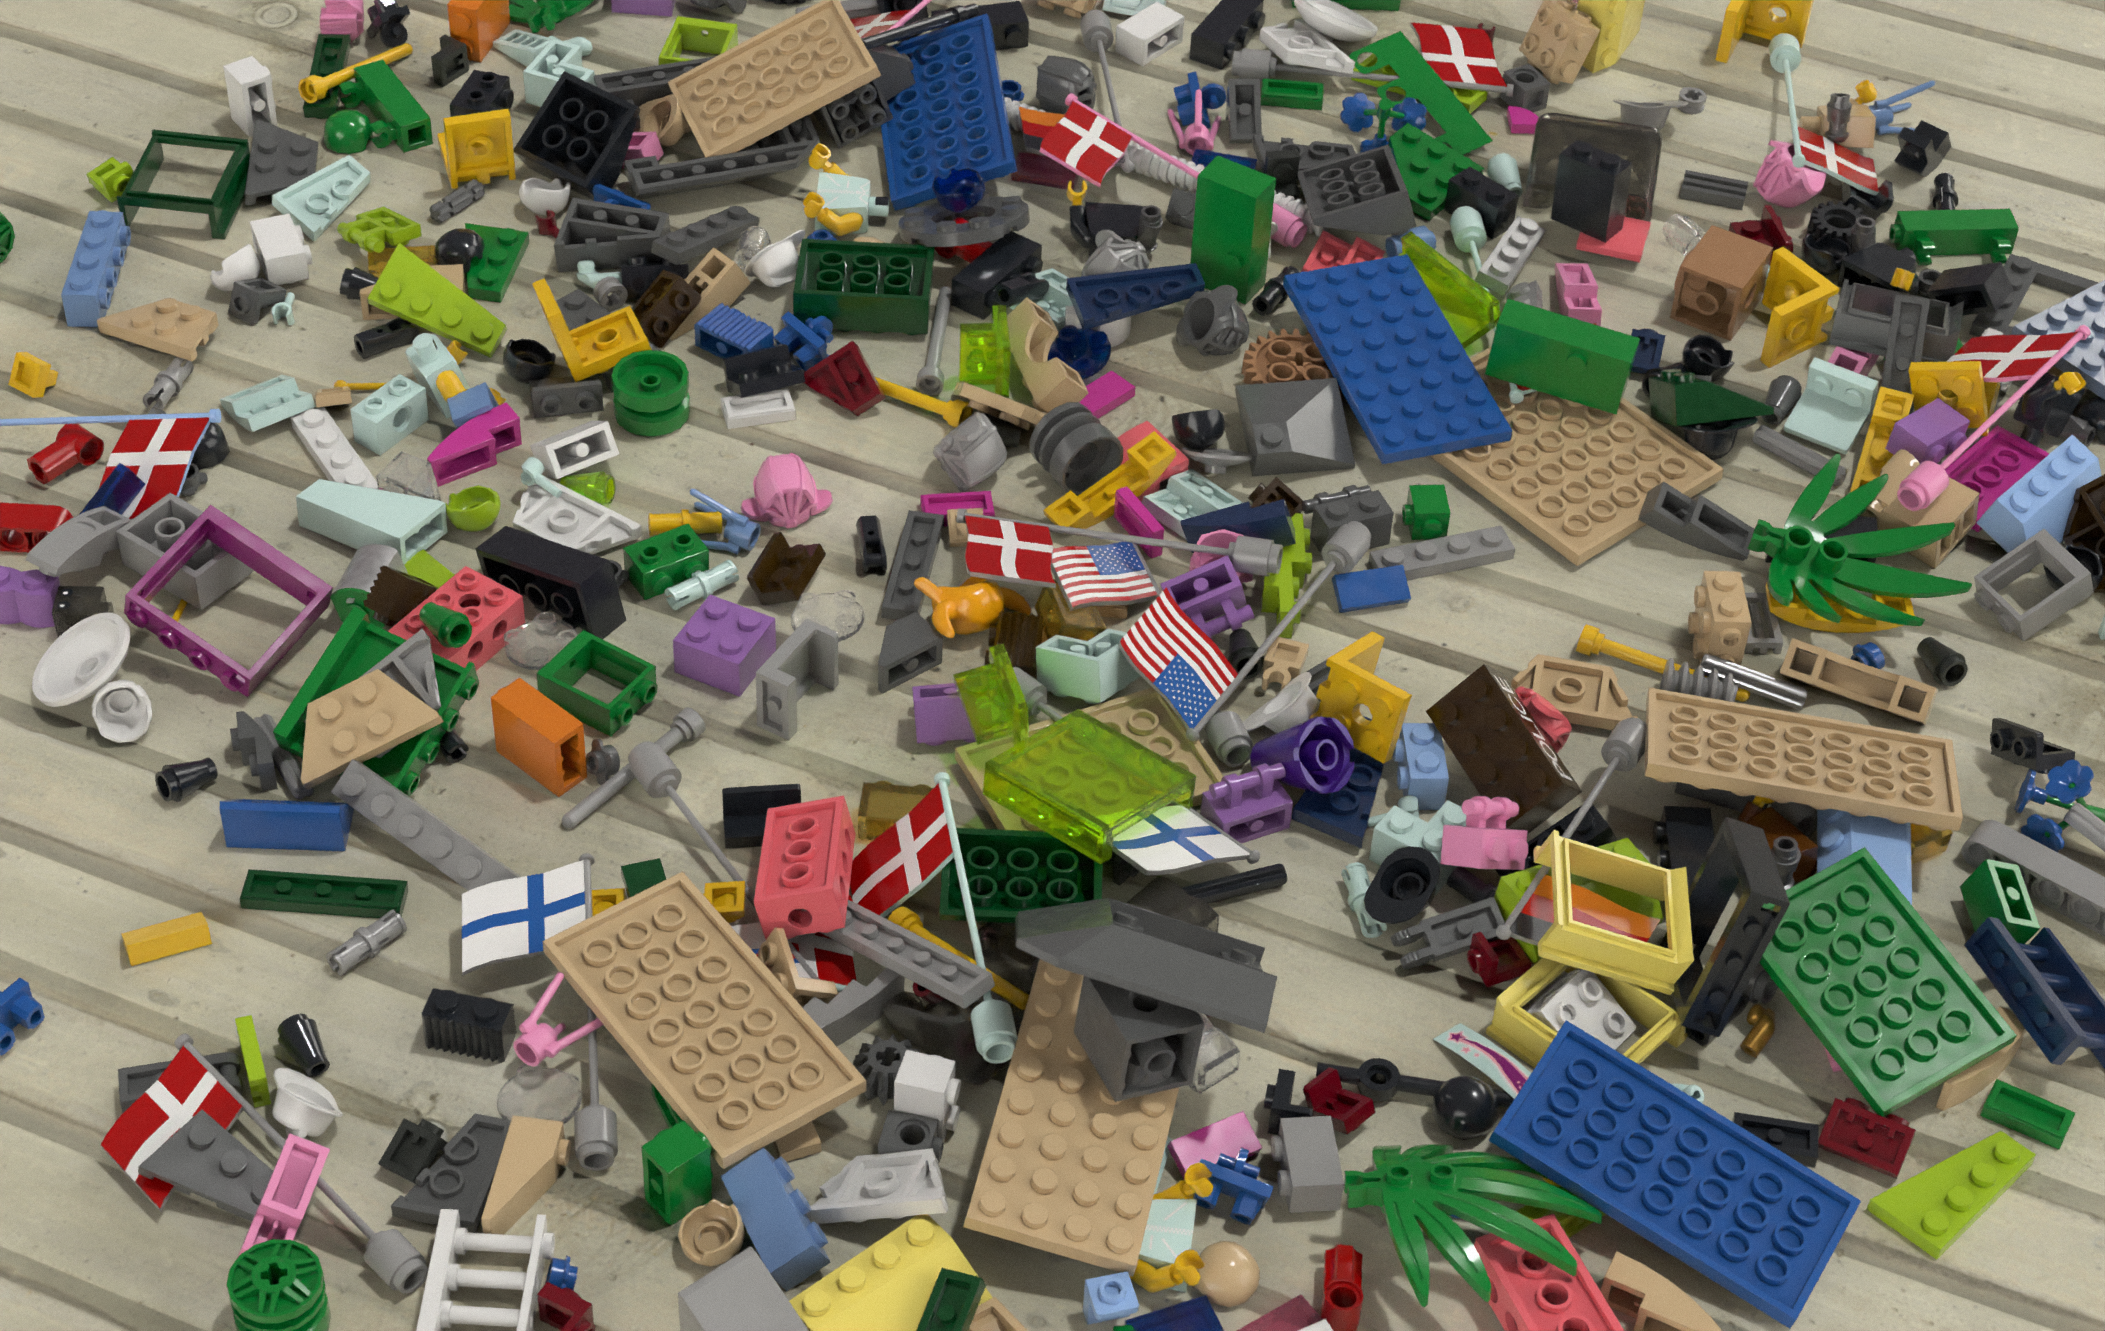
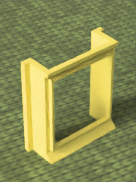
M1553 830L1543 845H1537L1533 850L1535 863L1552 868L1554 923L1537 943L1538 956L1671 995L1674 992L1676 981L1694 961L1686 867L1669 870L1559 836V831ZM1570 873L1665 901L1668 949L1574 921L1572 916Z
M1546 958L1540 959L1497 997L1492 1024L1487 1027L1486 1034L1535 1068L1557 1035V1032L1529 1014L1522 1007L1563 971L1569 973L1577 968ZM1595 973L1626 1014L1649 1029L1647 1033L1623 1053L1624 1056L1640 1064L1663 1042L1666 1041L1675 1048H1678L1687 1039L1686 1027L1681 1026L1677 1011L1640 986Z

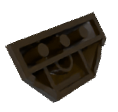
M2105 474L2076 489L2074 504L2069 513L2062 538L2066 546L2071 544L2075 547L2089 548L2100 557L2104 574L2099 586L2093 590L2094 593H2105Z

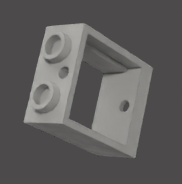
M2042 529L1974 576L1977 591L1974 593V596L1979 605L1986 611L1991 609L1997 615V619L2003 629L2008 633L2014 632L2022 641H2025L2094 593L2091 572L2045 529ZM2042 562L2065 585L2020 615L1997 592Z

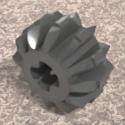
M892 1034L889 1040L883 1041L876 1035L873 1044L862 1043L859 1054L855 1055L853 1060V1066L866 1079V1091L864 1094L867 1101L879 1097L884 1106L888 1099H894V1081L906 1050L920 1053L919 1049L912 1048L909 1039L897 1042L894 1034Z

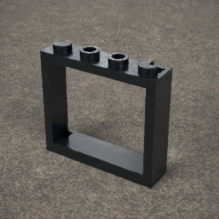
M1725 817L1688 889L1692 943L1696 944L1693 950L1694 961L1676 981L1674 992L1672 993L1681 1026L1716 1037H1720L1790 905L1763 829ZM1740 881L1743 895L1703 969L1700 955ZM1764 903L1775 905L1773 910L1763 907ZM1666 932L1660 946L1668 949Z

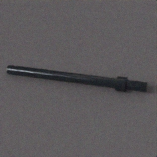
M975 3L966 6L956 5L948 8L944 13L871 35L861 40L867 50L948 24L953 25L965 21L967 18L978 15L979 7Z

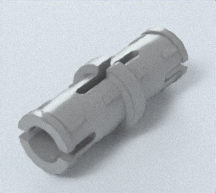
M175 357L166 370L159 372L154 379V386L143 396V404L147 409L153 401H156L157 403L153 407L163 410L170 398L179 394L183 387L182 383L193 372L194 366L191 361L188 360L181 367L180 365L185 359Z
M390 910L368 927L358 928L353 932V937L326 954L328 964L334 972L337 971L338 975H343L367 957H375L380 953V948L406 932L407 926L399 913L396 914L395 910Z

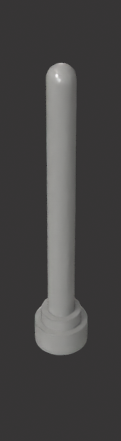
M947 286L939 290L927 363L918 372L916 380L917 390L931 397L942 392L945 379L943 372L939 368L951 303V289Z
M686 707L673 718V723L670 725L671 730L654 742V744L661 746L665 752H668L680 741L695 740L705 731V723L695 710ZM630 763L562 817L563 826L566 828L575 827L631 782L635 776L630 771Z

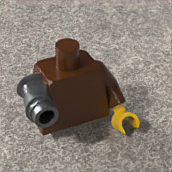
M1755 796L1752 802L1748 800L1736 820L1763 829L1786 891L1793 887L1795 882L1805 880L1816 874L1818 845L1772 807H1768L1765 810L1762 808L1765 803L1768 804L1775 801L1770 798Z

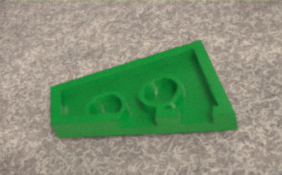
M465 223V229L474 230L485 243V249L482 252L483 258L473 257L470 263L471 269L467 272L468 295L472 299L501 303L530 243L529 232Z

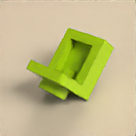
M111 157L86 175L89 183L113 203L117 200L116 196H122L133 174V170L127 161L119 163L114 157Z

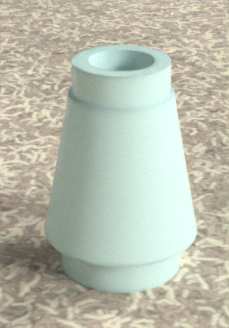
M1507 153L1497 154L1492 157L1488 162L1487 169L1490 179L1503 185L1520 197L1523 190L1521 188L1516 159Z

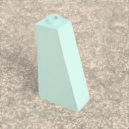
M322 479L317 480L296 496L299 526L357 550L370 544L390 546L398 550L404 564L422 549L426 550L448 532L445 502Z

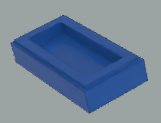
M1403 565L1337 574L1332 577L1339 613L1408 603L1411 600Z

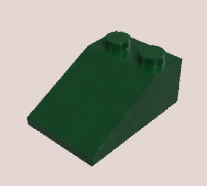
M1681 369L1660 371L1661 376L1649 377L1651 418L1671 425L1682 426L1774 414V407L1709 381L1695 378L1694 373H1681Z

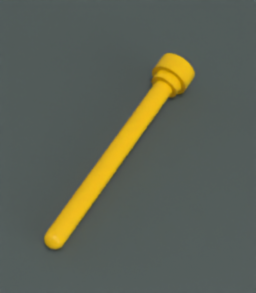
M404 43L328 76L311 75L303 78L298 84L299 93L306 102L314 103L323 99L328 89L354 79L355 67L382 59L386 64L392 63L410 55L413 52V47L408 43Z
M875 377L884 395L943 415V419L950 426L957 427L972 415L973 408L968 406V402L960 399L945 402Z
M1585 624L1576 652L1591 656L1592 653L1599 655L1601 652L1652 671L1664 673L1668 660L1606 639V635L1600 633L1599 628ZM1674 663L1675 670L1678 671L1681 665ZM1689 668V673L1693 674L1695 670ZM1738 688L1735 700L1747 701L1750 698V692Z
M899 907L890 914L889 921L976 965L975 960L923 928L919 915L907 907ZM986 968L987 971L992 973L995 987L991 991L1019 1009L1025 1010L1029 995Z

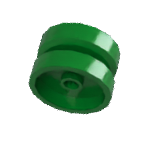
M645 350L634 352L622 358L614 366L612 373L614 415L617 423L626 431L640 436H660L681 428L688 420L690 414L689 372L686 364L676 355L665 351Z

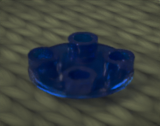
M1074 325L1065 326L1059 331V337L1052 343L1047 361L1055 357L1059 358L1076 370L1083 380L1095 375L1104 368L1111 356V344L1107 334L1103 331L1094 329L1083 331L1082 328L1078 329Z

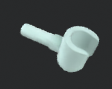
M287 293L284 302H279L272 307L275 325L278 324V320L282 317H287L288 325L294 324L292 304L295 298L294 293Z
M529 457L521 466L523 470L520 475L522 483L528 486L536 483L556 498L560 497L562 491L542 475L545 470L543 463L537 458Z
M1413 795L1401 797L1398 800V807L1419 818L1417 797ZM1387 813L1370 817L1368 827L1376 826Z

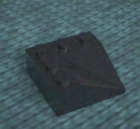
M564 71L513 151L529 169L551 180L559 178L563 186L570 183L571 190L594 201V185L601 184L612 189L619 178L640 108Z

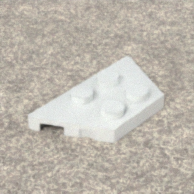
M1296 19L1294 27L1288 28L1286 23L1261 28L1259 40L1269 48V51L1279 56L1284 64L1290 66L1303 65L1348 74L1353 73L1355 62L1303 19Z
M547 477L545 479L562 491L561 496L556 498L543 487L534 483L532 486H528L526 492H523L520 500V509L516 511L513 520L514 529L589 554L630 542L642 536L640 524Z
M923 1149L856 1156L843 1167L838 1175L830 1178L819 1187L823 1197L813 1205H810L811 1211L807 1213V1216L811 1223L815 1221L817 1224L847 1221L858 1223L870 1219H900L905 1216L947 1213L949 1208L939 1163L934 1150Z

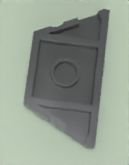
M255 120L245 190V205L256 204V197L269 194L274 195L314 174L317 168L318 142L262 120Z

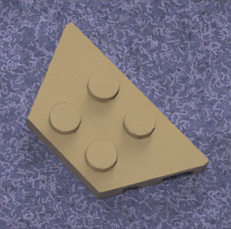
M165 298L97 320L99 332L189 361L197 358L196 347L198 345L205 346L209 340V335L214 333L219 325L216 312L202 309L196 305L179 302L174 298Z
M957 382L952 394L970 401L968 406L981 413L990 414L1028 431L1031 425L1036 426L1046 415V413L966 382Z
M1537 654L1528 663L1527 669L1520 671L1511 682L1514 690L1518 687H1525L1539 693L1573 724L1613 730L1622 720L1631 717L1638 718L1637 715H1631L1627 707L1629 699L1624 690L1618 686V678L1612 667Z
M376 669L308 703L301 782L307 789H310L344 772L352 759L362 763L442 723V717L437 711L379 669Z

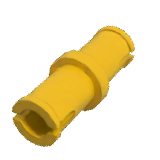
M681 509L680 513L648 514L650 536L659 535L685 524H689L696 534H722V514L718 511L689 513V509Z

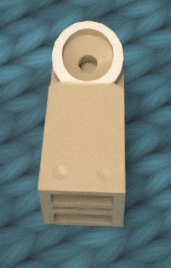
M1900 449L1881 468L1880 476L1888 474L1889 477L1885 487L1860 516L1876 517L1878 530L1954 522L1955 527L1947 537L1928 546L1908 552L1935 569L1976 524L1979 493L1949 478L1948 487L1927 508L1919 509L1918 511H1911L1905 508L1900 503L1897 492L1900 483L1920 463L1911 453Z

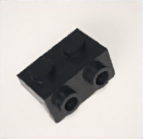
M647 256L627 257V262H621L622 285L628 293L626 301L639 300L662 270L681 276L685 280L689 275L688 261L676 265L663 258L660 261H647Z
M1993 718L1992 732L1990 734L1992 755L2011 761L2013 764L2035 770V772L2041 774H2048L2053 767H2062L2066 761L2075 760V751L2045 741L2044 735L2040 731L2003 718Z

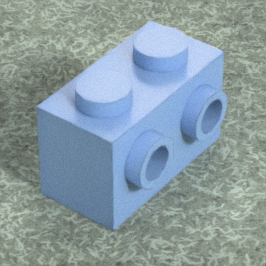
M1403 723L1400 737L1397 740L1393 753L1394 762H1398V789H1402L1403 796L1413 795L1417 797L1419 810H1439L1445 804L1449 782L1442 736L1434 723Z

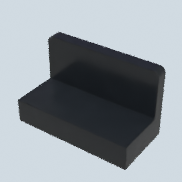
M800 784L723 788L725 849L761 847L767 809L801 803Z

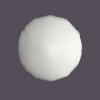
M529 178L522 182L519 189V197L522 203L536 214L546 215L547 210L554 211L556 214L567 205L571 184L567 183L565 188H563L559 178H555L551 182L543 179Z
M247 244L223 260V270L217 272L212 270L210 279L217 289L232 291L234 281L257 278L260 273V263L252 246Z
M118 680L107 683L96 692L92 704V717L104 738L117 743L136 741L147 732L152 720V706L148 695L140 685H136L133 681Z

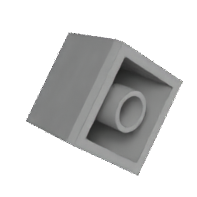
M751 1246L678 1292L680 1331H809Z

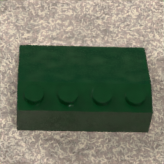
M802 239L793 290V315L804 324L808 318L815 319L819 316H825L833 323V329L844 332L860 330L873 333L928 334L935 247L911 244Z
M956 828L976 922L1015 923L1017 913L1020 911L1102 899L1103 844L1088 833ZM953 858L942 869L939 920L967 921L955 859Z

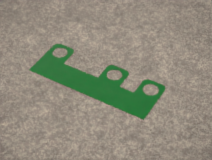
M1401 31L1350 53L1349 58L1355 62L1354 66L1360 73L1368 74L1388 64L1393 68L1400 78L1380 86L1377 89V94L1381 99H1388L1386 97L1387 89L1397 86L1405 90V98H1418L1446 132L1434 139L1449 144L1453 150L1462 155L1493 141ZM1365 52L1373 53L1377 57V63L1371 67H1364L1358 63V56ZM1404 99L1400 101L1390 100L1391 108H1393L1396 104H1402Z

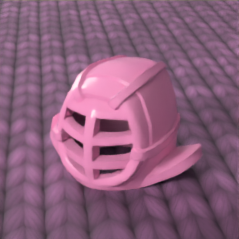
M1771 140L1767 145L1776 148L1764 158V162L1753 183V186L1757 188L1764 199L1780 207L1793 208L1804 204L1816 194H1820L1827 173L1807 165L1801 168L1794 167L1792 163V158L1795 155L1793 143Z
M797 454L770 455L762 463L757 476L754 477L755 497L743 500L741 511L752 520L769 521L774 526L794 528L806 522L810 516L825 511L832 504L833 498L830 491L824 489L817 490L809 469Z

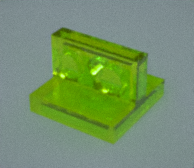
M1006 305L992 306V323L960 324L959 382H966L971 385H993L995 394L1009 398L1011 347Z
M1004 644L989 647L990 664L953 674L954 684L976 743L979 745L1010 736L1014 749L1028 746V705Z

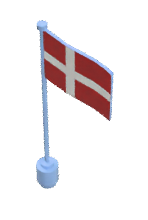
M210 409L209 413L0 419V426L128 422L111 452L97 495L88 511L104 506L133 520L169 493L177 497L180 496L193 455L210 423L221 422L220 409Z

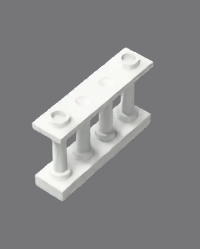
M441 1209L416 1331H443L444 1328H451L452 1324L517 1327V1331H533L538 1305L537 1294L541 1288L545 1259H552L555 1248V1234L548 1233L546 1215L537 1214L533 1236L468 1233L467 1228H461L458 1210ZM466 1250L530 1254L527 1272L461 1269L460 1264L456 1263L458 1254L465 1255ZM459 1287L524 1290L520 1309L455 1306L453 1301H449L451 1291H458Z

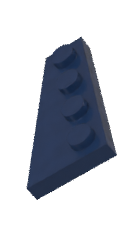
M1191 263L1067 278L1066 290L1084 331L1189 299L1196 291L1202 292L1205 290V282L1197 264Z
M1363 716V717H1364L1365 719H1367V720H1370V721L1372 720V719H1370V718H1368V717ZM1354 748L1349 749L1350 762H1354V770L1348 783L1339 791L1327 794L1306 790L1293 808L1292 820L1362 848L1385 764Z

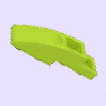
M1295 513L1291 517L1295 528L1296 544L1283 547L1279 573H1270L1269 576H1264L1261 612L1276 613V626L1297 603L1294 602V599H1298L1299 589H1303L1305 574H1311L1312 553L1305 552V550L1310 548V528H1304L1303 514ZM1301 609L1278 637L1292 639L1293 625L1300 624Z

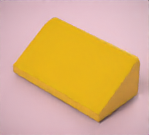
M202 912L121 933L131 966L212 944L209 927Z

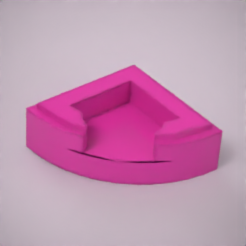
M1508 106L1507 118L1511 133H1542L1543 123L1536 114L1521 107Z

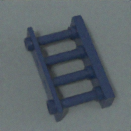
M1988 917L1967 940L1964 946L2049 1062L2062 1065L2078 1047L2089 1048L2105 1069V1001L2049 928L2043 927L2029 944L2017 943L2000 919Z

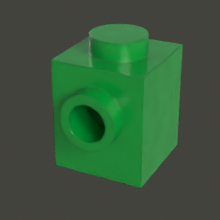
M1409 485L1407 503L1403 504L1402 522L1404 526H1409L1411 540H1431L1446 537L1451 512L1445 486Z

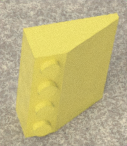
M1578 0L1577 9L1591 16V22L1600 29L1582 66L1595 73L1616 64L1640 30L1645 0Z
M928 1214L916 1215L789 1300V1302L809 1331H916L941 1268L977 1277L978 1275L952 1237ZM986 1287L979 1305L993 1298Z

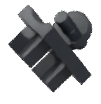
M374 0L375 5L367 10L372 22L366 30L369 38L376 37L380 32L381 41L388 48H395L404 44L407 41L408 33L402 24L411 14L408 6L399 7L396 0Z

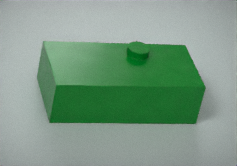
M1218 155L1197 177L1190 264H1197L1206 289L1212 291L1222 285L1233 286L1237 289V302L1246 305L1265 285L1276 178Z
M1507 299L1497 322L1485 375L1616 415L1627 387L1640 338Z

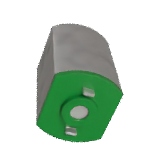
M370 544L356 551L330 596L342 623L352 608L356 607L367 612L371 624L380 628L386 625L372 618L375 611L364 606L363 601L368 599L367 594L371 593L370 587L374 586L373 581L378 579L377 574L381 572V566L385 565L408 574L397 549L381 544Z

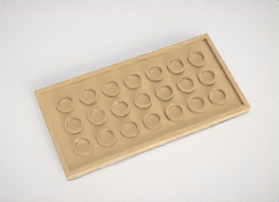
M1655 688L1648 689L1645 736L1646 777H1652L1663 783L1674 781L1692 784L1694 787L1704 790L1714 788L1731 791L1738 796L1754 795L1766 797L1778 803L1794 802L1806 804L1818 810L1834 809L1846 811L1858 817L1869 815L1886 818L1897 824L1909 822L1926 825L1937 831L1947 829L1960 831L1963 814L1953 741L1950 739Z
M683 871L543 941V952L564 974L565 979L679 1117L695 1132L701 1131L707 1137L712 1147L711 1155L722 1169L866 1091V1079Z
M1040 959L963 1227L1116 1272L1128 1271L1129 1275L1133 1276L1141 1250L1179 1087L1115 1102L1074 1033L1083 975L1055 967Z

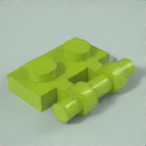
M384 206L357 214L356 221L350 223L341 222L337 227L338 233L342 235L345 241L351 244L358 243L359 247L367 252H382L385 248L384 242H388L392 246H397L399 243L404 246L409 243V240L422 237L421 225Z

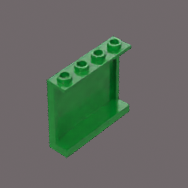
M353 607L273 730L278 746L303 758L306 727L304 720H306L308 703L358 679L407 640L371 624L367 612ZM432 653L441 702L438 714L442 717L443 722L398 744L382 758L379 759L374 756L362 762V764L406 795L411 796L419 785V774L426 763L431 764L435 760L440 749L439 742L446 731L451 732L456 726L460 716L459 710L465 700L470 701L477 692L479 680L475 665L470 661L464 668Z

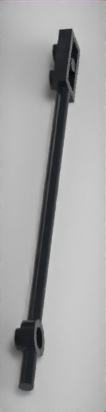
M1382 1058L1369 1059L1362 1063L1360 1068L1318 1062L1316 1070L1317 1077L1329 1067L1336 1069L1342 1083L1357 1085L1358 1090L1363 1096L1369 1097L1374 1101L1388 1100L1397 1091L1434 1096L1445 1082L1401 1075L1398 1068L1392 1062ZM1493 1089L1499 1099V1106L1509 1108L1514 1099L1504 1090ZM1734 1112L1732 1122L1802 1165L1815 1168L1818 1160L1819 1125Z

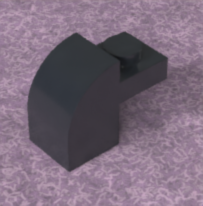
M1923 120L1919 122L1914 131L1904 126L1897 136L1901 151L1894 162L1923 177H1927L1939 166L1952 147L1949 133Z

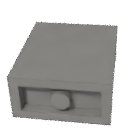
M806 618L756 671L757 726L790 740L797 732V702L815 683L832 690L838 686V633Z

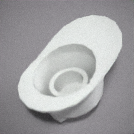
M796 231L782 241L773 243L759 251L747 263L744 270L746 276H756L768 287H779L794 282L799 260L796 248L804 238L805 231Z
M1304 672L1294 678L1276 697L1252 713L1243 722L1247 732L1264 725L1272 731L1279 733L1309 720L1310 716L1318 711L1320 705L1319 700L1308 686L1312 678L1311 673Z
M288 1068L274 1070L273 1077L278 1090L272 1110L273 1117L285 1126L287 1135L290 1133L303 1139L306 1135L312 1137L320 1136L336 1116H343L334 1097L320 1083L298 1071Z

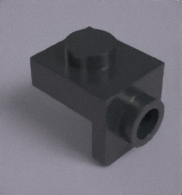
M1885 180L1879 186V193L1877 195L1859 190L1845 182L1841 185L1843 205L1846 207L1849 203L1855 205L1854 210L1860 208L1863 210L1862 215L1866 214L1874 220L1882 213H1886L1894 202L1892 182Z
M1279 1068L1276 1085H1267L1264 1109L1271 1110L1268 1127L1269 1134L1278 1135L1280 1118L1313 1117L1314 1110L1312 1108L1291 1104L1296 1071Z

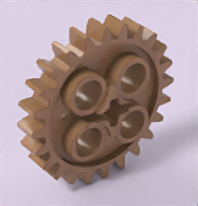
M1282 328L1279 336L1272 331H1268L1267 339L1259 335L1257 342H1250L1249 349L1245 350L1241 370V374H1244V384L1334 378L1310 333L1307 332L1305 336L1300 335L1298 328L1294 329L1293 334H1288ZM1339 387L1341 400H1344L1345 396Z

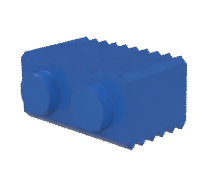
M720 303L694 324L695 346L722 359L774 346V332L771 326L761 321L757 322L755 318L751 319L750 316L746 317L744 313L734 308L730 309L728 305L724 306L723 303Z

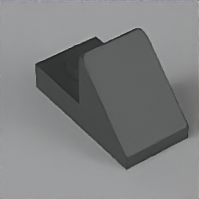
M1228 79L1226 120L1229 121V143H1252L1253 134L1262 135L1260 79Z

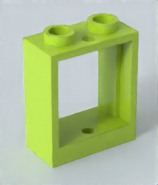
M677 16L659 55V65L692 60L679 58L683 50L718 55L738 45L737 24Z

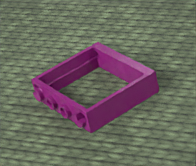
M210 504L125 595L124 614L135 626L139 628L145 627L155 634L166 647L177 649L186 655L195 667L204 671L208 670L217 676L226 688L234 692L239 691L248 698L329 607L333 587ZM207 540H210L306 605L302 612L250 670H247L149 603Z

